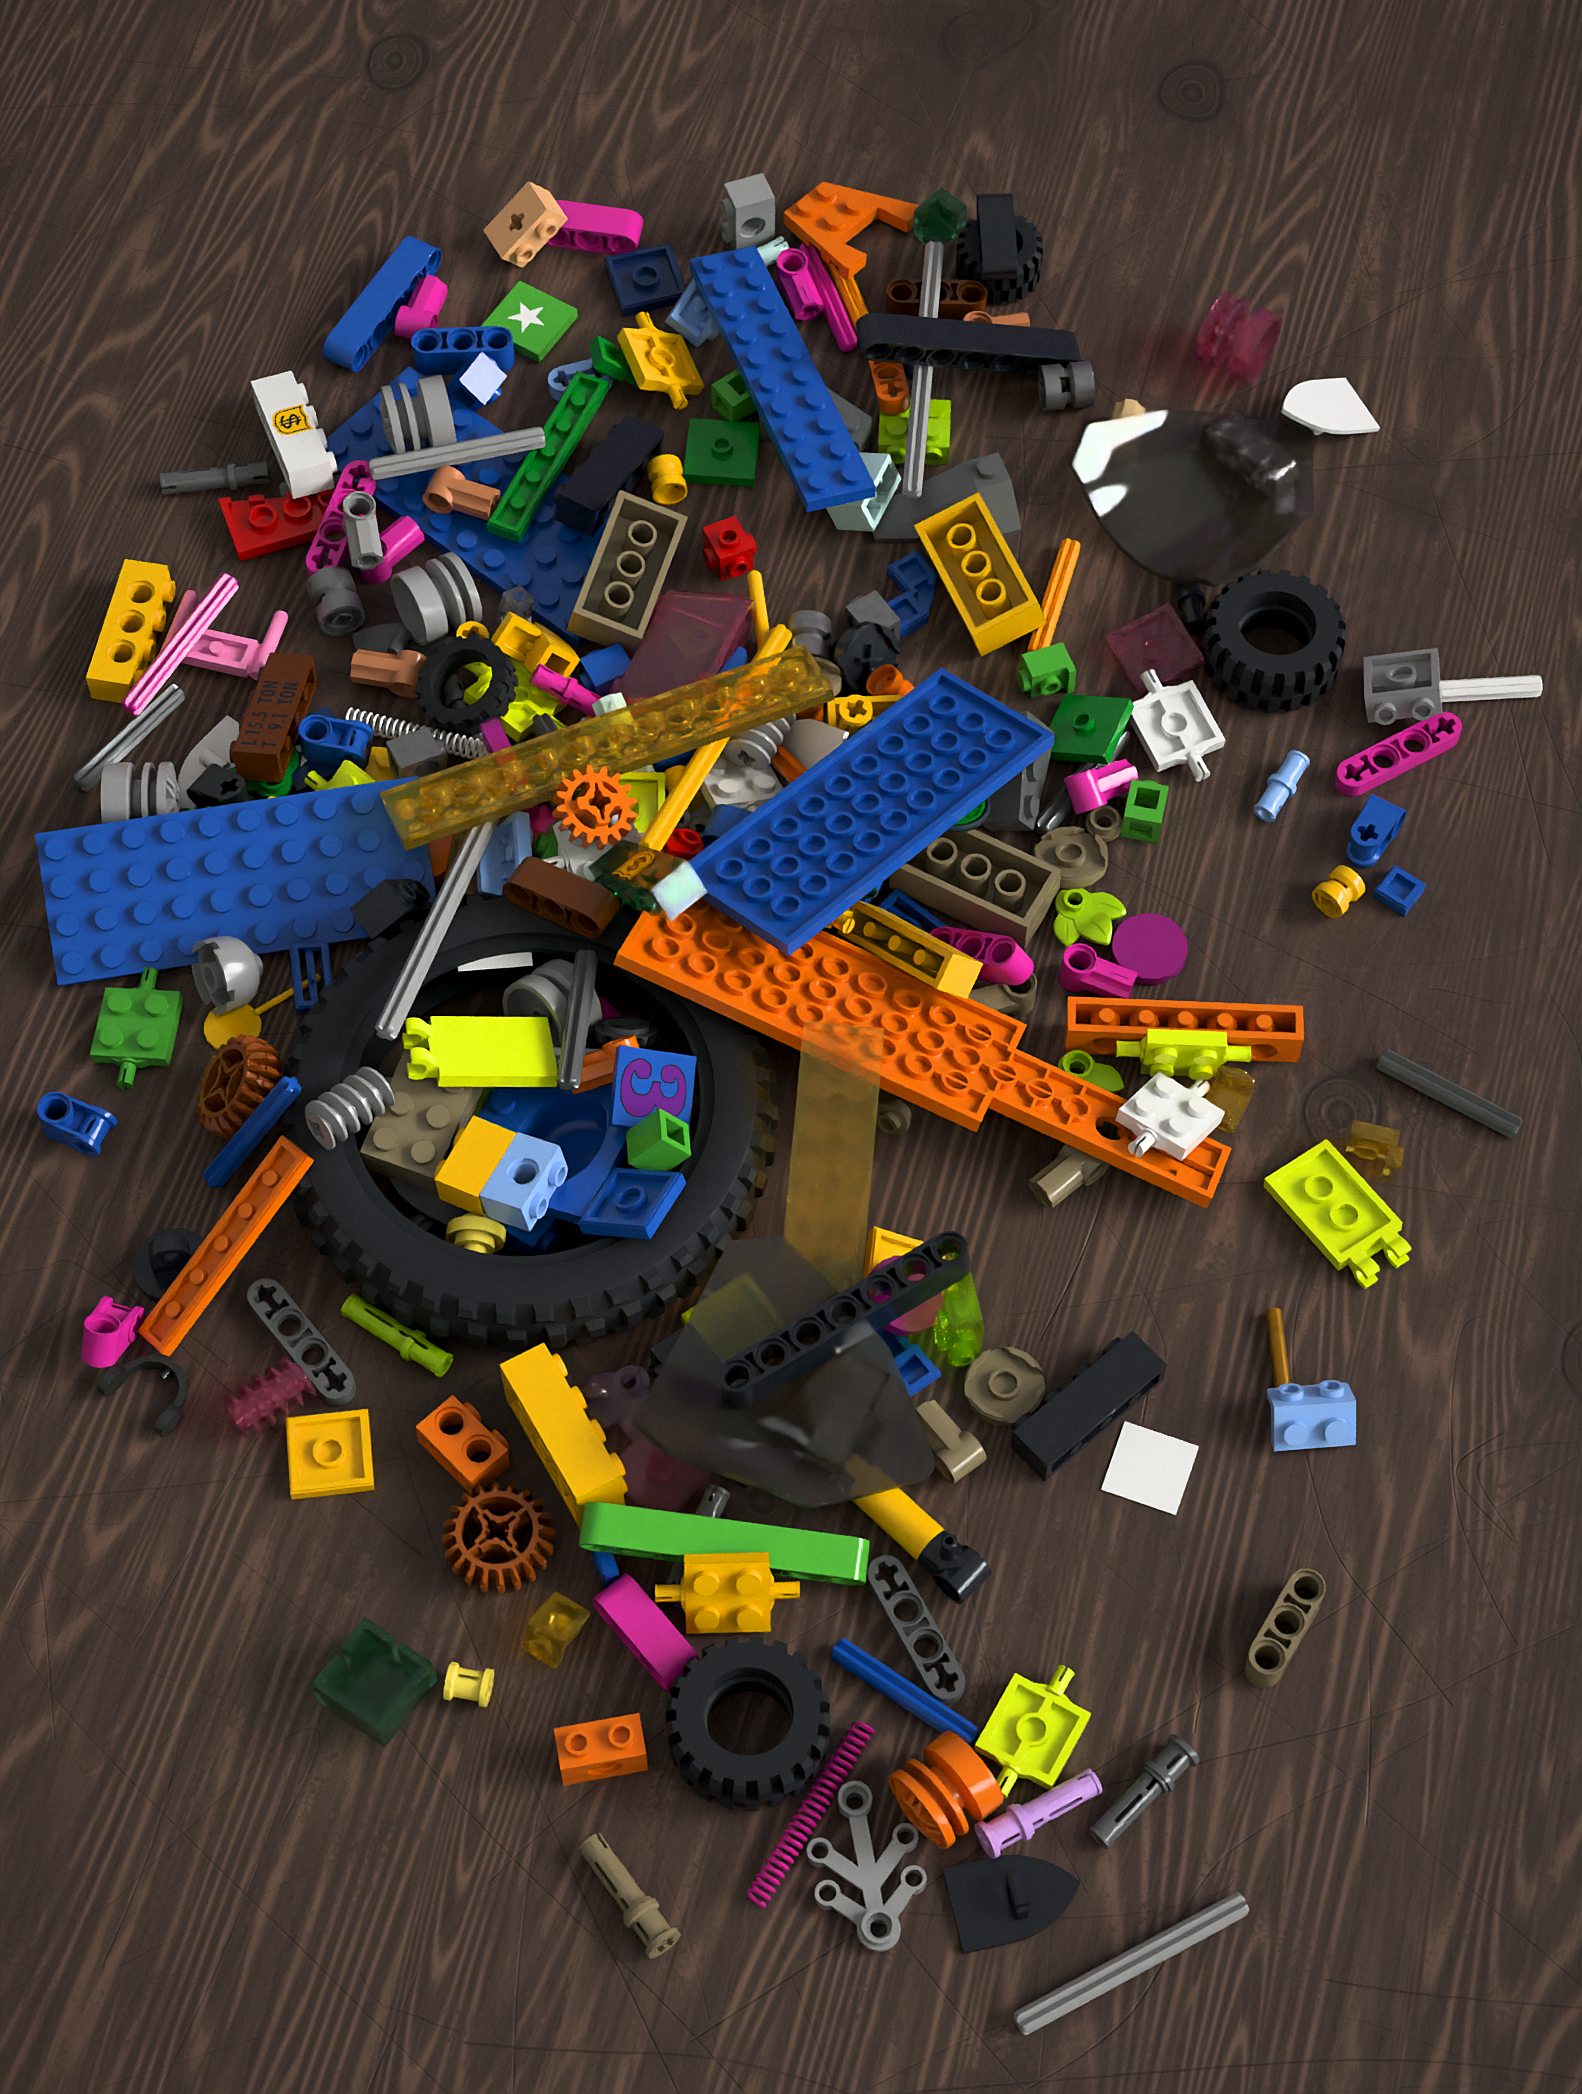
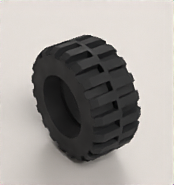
M1270 569L1260 570L1255 576L1248 573L1238 577L1237 584L1232 581L1225 585L1221 593L1216 595L1211 602L1210 611L1207 613L1201 647V655L1205 660L1204 669L1210 678L1213 677L1212 683L1220 692L1227 691V698L1238 704L1239 701L1247 704L1246 708L1255 711L1259 707L1267 709V713H1279V709L1286 708L1287 712L1300 709L1301 703H1304L1305 706L1318 700L1319 694H1326L1332 687V682L1336 679L1346 643V621L1344 615L1339 612L1340 606L1335 598H1328V591L1319 583L1316 586L1311 584V579L1300 574L1299 577L1290 575L1291 571L1280 570L1279 573H1271ZM1258 628H1277L1295 636L1303 644L1304 648L1286 655L1268 654L1250 645L1243 635Z
M750 1635V1642L739 1643L738 1636L725 1638V1646L717 1649L714 1643L702 1648L701 1659L697 1660L695 1657H691L683 1665V1676L675 1677L670 1687L671 1698L667 1699L666 1703L667 1742L669 1743L673 1764L680 1768L681 1778L688 1786L695 1784L698 1787L699 1796L707 1801L712 1800L713 1796L720 1799L721 1807L733 1810L735 1803H745L746 1811H759L760 1802L769 1801L771 1808L784 1803V1795L790 1792L795 1797L805 1789L807 1778L814 1780L820 1770L821 1759L826 1757L829 1746L830 1702L827 1691L822 1689L821 1676L816 1669L809 1670L807 1668L808 1659L799 1651L791 1656L787 1653V1644L776 1639L772 1646L763 1644V1636ZM742 1691L760 1692L774 1698L787 1711L789 1718L787 1735L777 1746L757 1755H739L723 1749L710 1737L707 1727L710 1711L723 1698Z

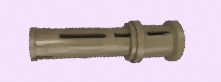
M598 1833L587 1838L579 1846L578 1851L590 1864L608 1892L619 1904L624 1912L623 1923L628 1929H634L646 1946L645 1953L648 1958H656L665 1953L679 1940L681 1933L677 1928H671L658 1911L659 1903L651 1896H645L643 1891L640 1890L622 1862L611 1850L603 1835Z

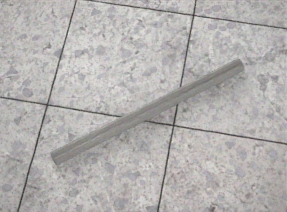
M929 241L925 245L919 308L920 317L938 318L944 245L941 242ZM914 365L902 494L905 498L912 497L918 499L922 494L933 366Z
M493 781L480 805L375 1025L377 1036L381 1039L394 1040L404 1023L511 796L510 785L505 781Z

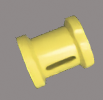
M451 1662L445 1678L444 1700L451 1701L453 1697L477 1701L480 1707H487L493 1687L494 1669L487 1668L482 1672L460 1668L459 1663Z

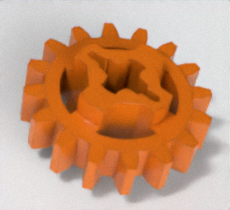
M587 765L582 774L577 769H574L568 776L569 780L564 778L558 786L560 791H557L552 799L554 803L560 806L555 808L552 815L553 817L563 819V822L558 827L559 831L569 829L572 832L568 841L572 843L579 837L583 839V849H587L592 842H595L598 850H603L607 845V841L612 846H615L621 840V836L625 837L630 832L632 827L629 824H632L637 818V814L630 809L635 806L637 799L627 798L626 794L632 787L630 784L623 786L618 784L621 777L619 773L610 778L607 776V767L603 766L598 773H594L592 766ZM581 787L580 797L571 801L573 792ZM618 815L615 825L608 828L610 818Z

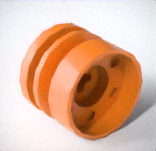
M945 1730L923 1748V1755L928 1767L917 1759H909L905 1762L906 1772L902 1769H897L888 1776V1783L892 1793L906 1817L940 1849H948L955 1843L954 1833L958 1836H963L968 1832L969 1826L964 1813L976 1821H982L998 1808L1004 1799L998 1783L982 1759L960 1736L950 1730Z

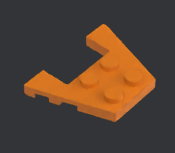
M822 182L784 212L783 224L808 247L814 245L822 252L821 258L828 265L834 263L838 266L839 274L844 279L849 280L866 266L867 254L847 245L846 243L876 219L907 233L924 219L925 207Z

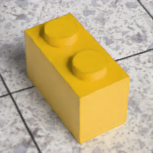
M473 1115L467 1127H462L456 1134L453 1150L447 1160H441L435 1170L434 1181L439 1199L483 1217L486 1211L479 1194L516 1136V1132Z

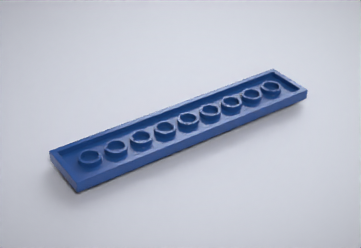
M756 246L690 259V272L806 512L875 497L876 486Z

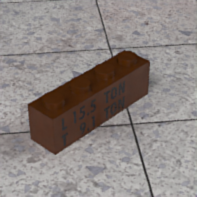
M270 652L265 667H260L257 688L255 691H251L249 695V709L246 716H242L240 719L238 738L236 741L231 742L229 751L230 762L235 763L237 774L241 775L245 780L282 783L299 737V725L307 715L318 684L313 655Z

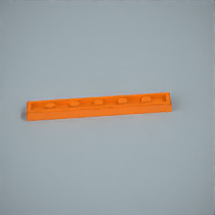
M281 1135L137 1330L161 1354L170 1357L315 1161L290 1139Z

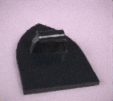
M1002 1855L995 1859L989 1857L942 1869L963 1954L1013 1944L1039 1934L1062 1915L1074 1898L1080 1885L1078 1879L1062 1868L1045 1860L1022 1855Z

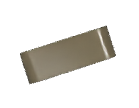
M1312 1569L1295 1571L1274 1604L1250 1647L1244 1665V1674L1252 1685L1259 1688H1269L1274 1686L1283 1675L1315 1618L1326 1591L1325 1581L1317 1571ZM1297 1588L1308 1589L1312 1592L1314 1598L1311 1600L1302 1599L1297 1596L1294 1590ZM1278 1622L1288 1623L1294 1628L1295 1633L1283 1634L1277 1630L1275 1624ZM1258 1657L1270 1658L1276 1667L1273 1669H1263L1257 1665L1255 1659Z

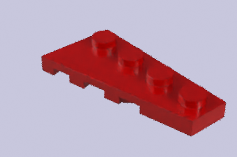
M335 488L293 499L291 492H286L285 497L268 499L264 498V494L250 495L249 500L231 501V497L218 498L219 506L239 561L313 541ZM343 503L338 507V510L343 512ZM333 530L327 533L326 536L337 534L342 531Z

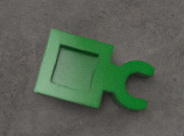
M597 335L589 343L594 368L604 376L609 375L620 382L625 378L631 385L638 387L622 348Z

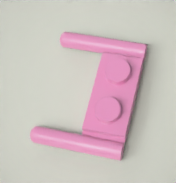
M193 590L185 592L161 650L194 610L199 598L197 592ZM282 610L274 613L262 644H258V641L206 629L180 663L245 678L249 675L253 679L258 680L260 667H265L269 653L275 652L288 621V614Z

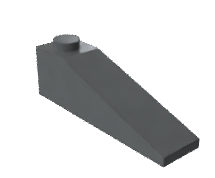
M998 452L965 461L922 483V494L918 499L912 497L905 498L902 492L893 496L874 532H869L874 543H918L920 538L914 525L978 492L1003 538L1020 534L1022 528L1011 478Z

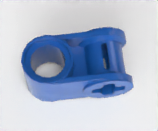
M310 715L301 721L299 725L300 748L306 760L313 763L341 766L344 760H348L361 769L365 767L367 761L365 755L366 746L372 740L374 734L373 729L369 725L357 720L347 721L321 715Z
M1374 794L1370 795L1360 815L1351 827V840L1346 848V858L1348 861L1359 868L1374 866L1390 841L1398 834L1405 820L1407 810Z
M50 1092L44 1095L37 1104V1114L44 1134L51 1140L70 1146L89 1157L99 1156L101 1153L100 1145L109 1130L115 1129L117 1125L116 1118L108 1111L95 1105L86 1104L61 1092ZM56 1113L65 1114L62 1118L57 1120L49 1119L52 1115Z

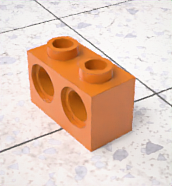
M452 1395L415 1426L419 1443L474 1498L477 1495L476 1487L478 1484L486 1488L511 1466L508 1453L510 1446L497 1430L493 1429L490 1432L481 1423V1415L469 1402L462 1404ZM450 1425L462 1427L461 1431L454 1435L443 1433V1430ZM479 1452L490 1455L486 1461L481 1463L470 1460L474 1454Z

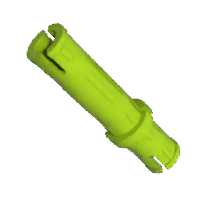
M357 1293L351 1294L343 1304L341 1309L342 1316L354 1321L374 1336L400 1351V1356L406 1361L414 1360L437 1377H442L450 1368L453 1362V1355L428 1341L424 1332L418 1329L411 1330L360 1297Z

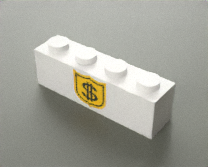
M292 371L251 381L256 410L293 499L335 488L332 473L338 472L336 460L332 451L326 452L328 445L323 429H316L318 421L313 406H306L309 402L304 384H297Z

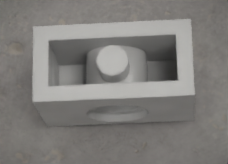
M760 173L725 183L724 199L720 200L721 211L725 218V222L720 225L724 241L731 243L733 249L736 250L751 246L758 248L775 240V197L764 174Z

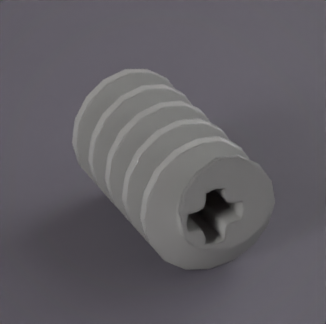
M763 688L757 692L755 699H753L749 709L736 727V731L733 732L729 742L724 747V753L730 761L741 767H751L757 770L767 769L771 762L770 759L775 756L777 748L782 744L783 737L788 734L789 726H792L796 720V715L789 706L786 697L773 688Z
M361 1067L355 1072V1075H349L343 1080V1083L333 1086L330 1092H324L318 1097V1100L309 1102L305 1107L306 1122L318 1143L326 1150H332L335 1147V1139L341 1142L345 1141L348 1138L347 1130L351 1133H357L360 1130V1122L365 1125L370 1124L373 1121L372 1113L375 1116H382L385 1113L384 1104L394 1106L395 1099L389 1084L380 1073L370 1067Z

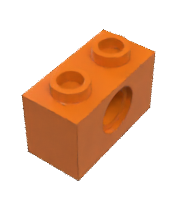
M639 1713L554 1728L563 1786L648 1770L647 1754Z

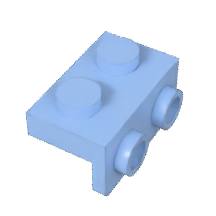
M693 278L664 322L694 346L698 347L707 338L713 341L720 332Z
M515 810L498 827H495L476 868L477 887L480 895L488 897L501 896L503 885L524 858L532 856L533 830L530 828L528 812Z
M1326 1380L1317 1385L1300 1386L1294 1383H1286L1278 1388L1267 1389V1399L1271 1406V1445L1274 1451L1356 1445V1399L1348 1383Z

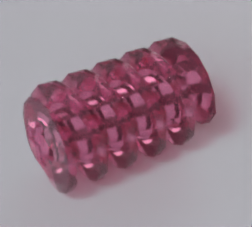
M283 1356L278 1360L280 1372L274 1367L268 1366L264 1369L266 1381L258 1375L251 1378L253 1391L246 1385L241 1384L237 1387L239 1400L229 1393L223 1396L224 1406L229 1418L246 1441H249L247 1428L250 1427L258 1434L263 1432L260 1419L264 1418L272 1425L277 1423L274 1414L275 1409L280 1410L286 1416L289 1415L288 1401L290 1399L300 1407L304 1405L302 1391L305 1390L313 1397L318 1395L312 1382L296 1362L293 1363Z

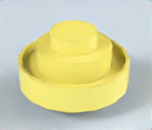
M466 1213L448 1222L445 1239L447 1242L462 1248L493 1254L503 1249L506 1229L499 1222L488 1218L486 1214L481 1217L474 1213Z

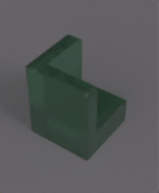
M940 188L914 210L913 234L925 243L929 241L941 242L945 246L959 234L961 228H965L967 205L943 188Z

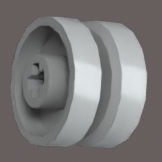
M551 959L536 968L530 975H525L505 989L502 1000L504 1016L548 1017L553 1047L561 1048L574 965L563 959ZM595 988L587 1037L595 1032V1026L601 1024L602 1020L601 1003Z

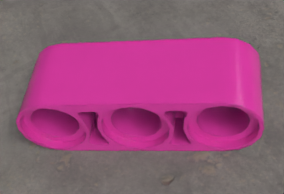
M555 200L568 220L546 242L548 245L611 255L637 250L644 221L635 211Z
M946 926L933 929L929 933L983 963L976 980L1013 986L1024 983L1033 972V961L1014 939L1009 936Z
M624 1573L592 1598L593 1605L600 1616L665 1691L671 1690L670 1687L676 1676H683V1665L691 1657H695L697 1660L700 1659L687 1640L629 1574Z

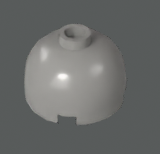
M231 936L211 937L195 943L192 953L198 952V962L191 964L196 988L204 1004L209 1005L212 1000L214 1006L218 1007L212 1011L215 1015L236 1011L246 1006L257 994L260 976L263 974V965L260 957L253 953L250 947L243 941Z

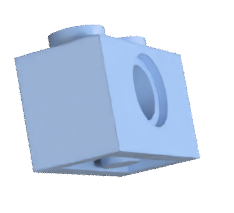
M517 1132L479 1194L488 1218L529 1232L531 1231L537 1219L542 1218L546 1213L549 1199L555 1189L564 1183L567 1176L568 1167L559 1145Z

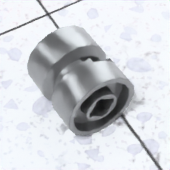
M1090 361L1069 362L1066 368H1063L1060 364L1039 366L1038 390L1041 407L1044 412L1063 410L1066 404H1070L1072 408L1092 407L1094 405L1095 386ZM1060 380H1065L1066 392L1064 393L1061 391Z
M340 566L326 567L313 573L308 578L306 589L321 631L327 635L341 636L351 633L363 624L366 617L360 597L357 595L352 575L346 568Z
M801 610L788 615L784 625L786 629L791 631L792 638L784 649L783 660L798 657V662H808V657L815 656L830 661L831 620L829 617L814 610Z

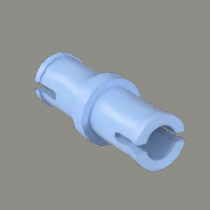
M1290 750L1277 773L1272 774L1267 780L1268 787L1253 808L1257 817L1266 822H1273L1286 799L1293 797L1297 789L1296 784L1310 765V760L1305 754L1297 750Z

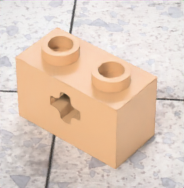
M528 181L483 231L502 259L523 268L568 219L548 190Z

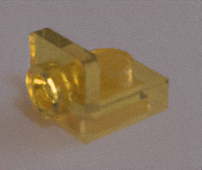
M1223 1064L1219 1066L1215 1081L1205 1099L1225 1111L1222 1121L1217 1128L1233 1135L1252 1099L1256 1080L1240 1068H1230Z
M1353 1120L1345 1151L1353 1152L1363 1159H1383L1384 1163L1380 1179L1388 1181L1392 1168L1400 1170L1405 1147L1398 1145L1400 1130Z
M555 1591L529 1619L522 1649L536 1659L545 1662L553 1668H557L562 1663L566 1647L586 1626L591 1612Z

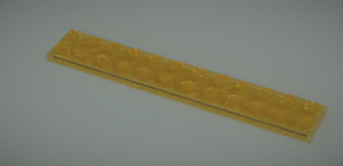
M802 644L379 793L390 821L405 851L552 800L557 791H560L558 786L564 778L569 780L568 776L574 769H577L582 774L585 767L591 765L594 773H598L605 766L607 767V776L612 778L616 773L622 775L835 700L834 691L806 645Z

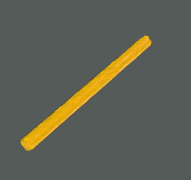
M777 624L776 627L770 630L638 843L639 851H652L654 855H657L662 850L745 712L748 710L757 692L792 638L791 631L786 629L785 625Z

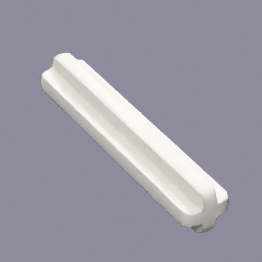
M1539 675L1440 681L1442 702L1539 697L1543 690L1542 679Z

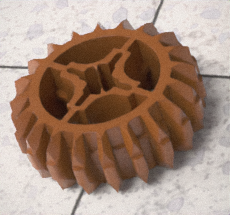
M243 1034L236 1038L231 1037L227 1045L222 1044L219 1047L218 1054L211 1057L210 1066L204 1069L206 1074L204 1079L199 1082L201 1091L196 1096V1099L200 1101L196 1107V1112L200 1114L199 1122L204 1125L205 1129L211 1131L213 1135L231 1140L283 1077L280 1073L283 1068V1062L280 1061V1052L262 1038Z
M494 1481L491 1486V1492L485 1493L484 1488L478 1484L476 1487L477 1497L472 1498L470 1495L463 1493L461 1500L464 1507L452 1505L450 1514L454 1519H445L443 1527L447 1534L441 1537L442 1546L448 1549L444 1553L446 1562L454 1563L452 1570L455 1576L459 1577L465 1574V1584L469 1588L480 1580V1589L484 1593L490 1589L491 1584H496L498 1593L502 1595L505 1592V1584L512 1583L513 1588L519 1591L521 1589L520 1579L522 1577L533 1583L536 1580L533 1568L539 1570L546 1569L547 1560L544 1556L553 1555L554 1548L550 1541L555 1539V1529L549 1527L552 1523L551 1514L549 1512H542L544 1502L540 1498L531 1501L532 1493L528 1488L517 1495V1488L513 1482L507 1486L506 1491H501L499 1483ZM494 1512H508V1514H506V1515H504V1516H496V1515H493L492 1513H494ZM477 1522L481 1534L474 1540L475 1545L467 1550L464 1545L466 1535L471 1526ZM529 1525L533 1531L532 1538L526 1550L521 1554L518 1551L516 1541L523 1535L522 1530ZM490 1531L493 1535L496 1534L499 1538L506 1537L507 1544L497 1537L491 1539ZM493 1559H501L506 1563L491 1564L487 1562Z

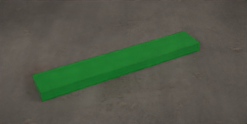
M576 371L543 427L546 439L545 447L529 450L487 521V532L518 543L521 542L608 393V381Z

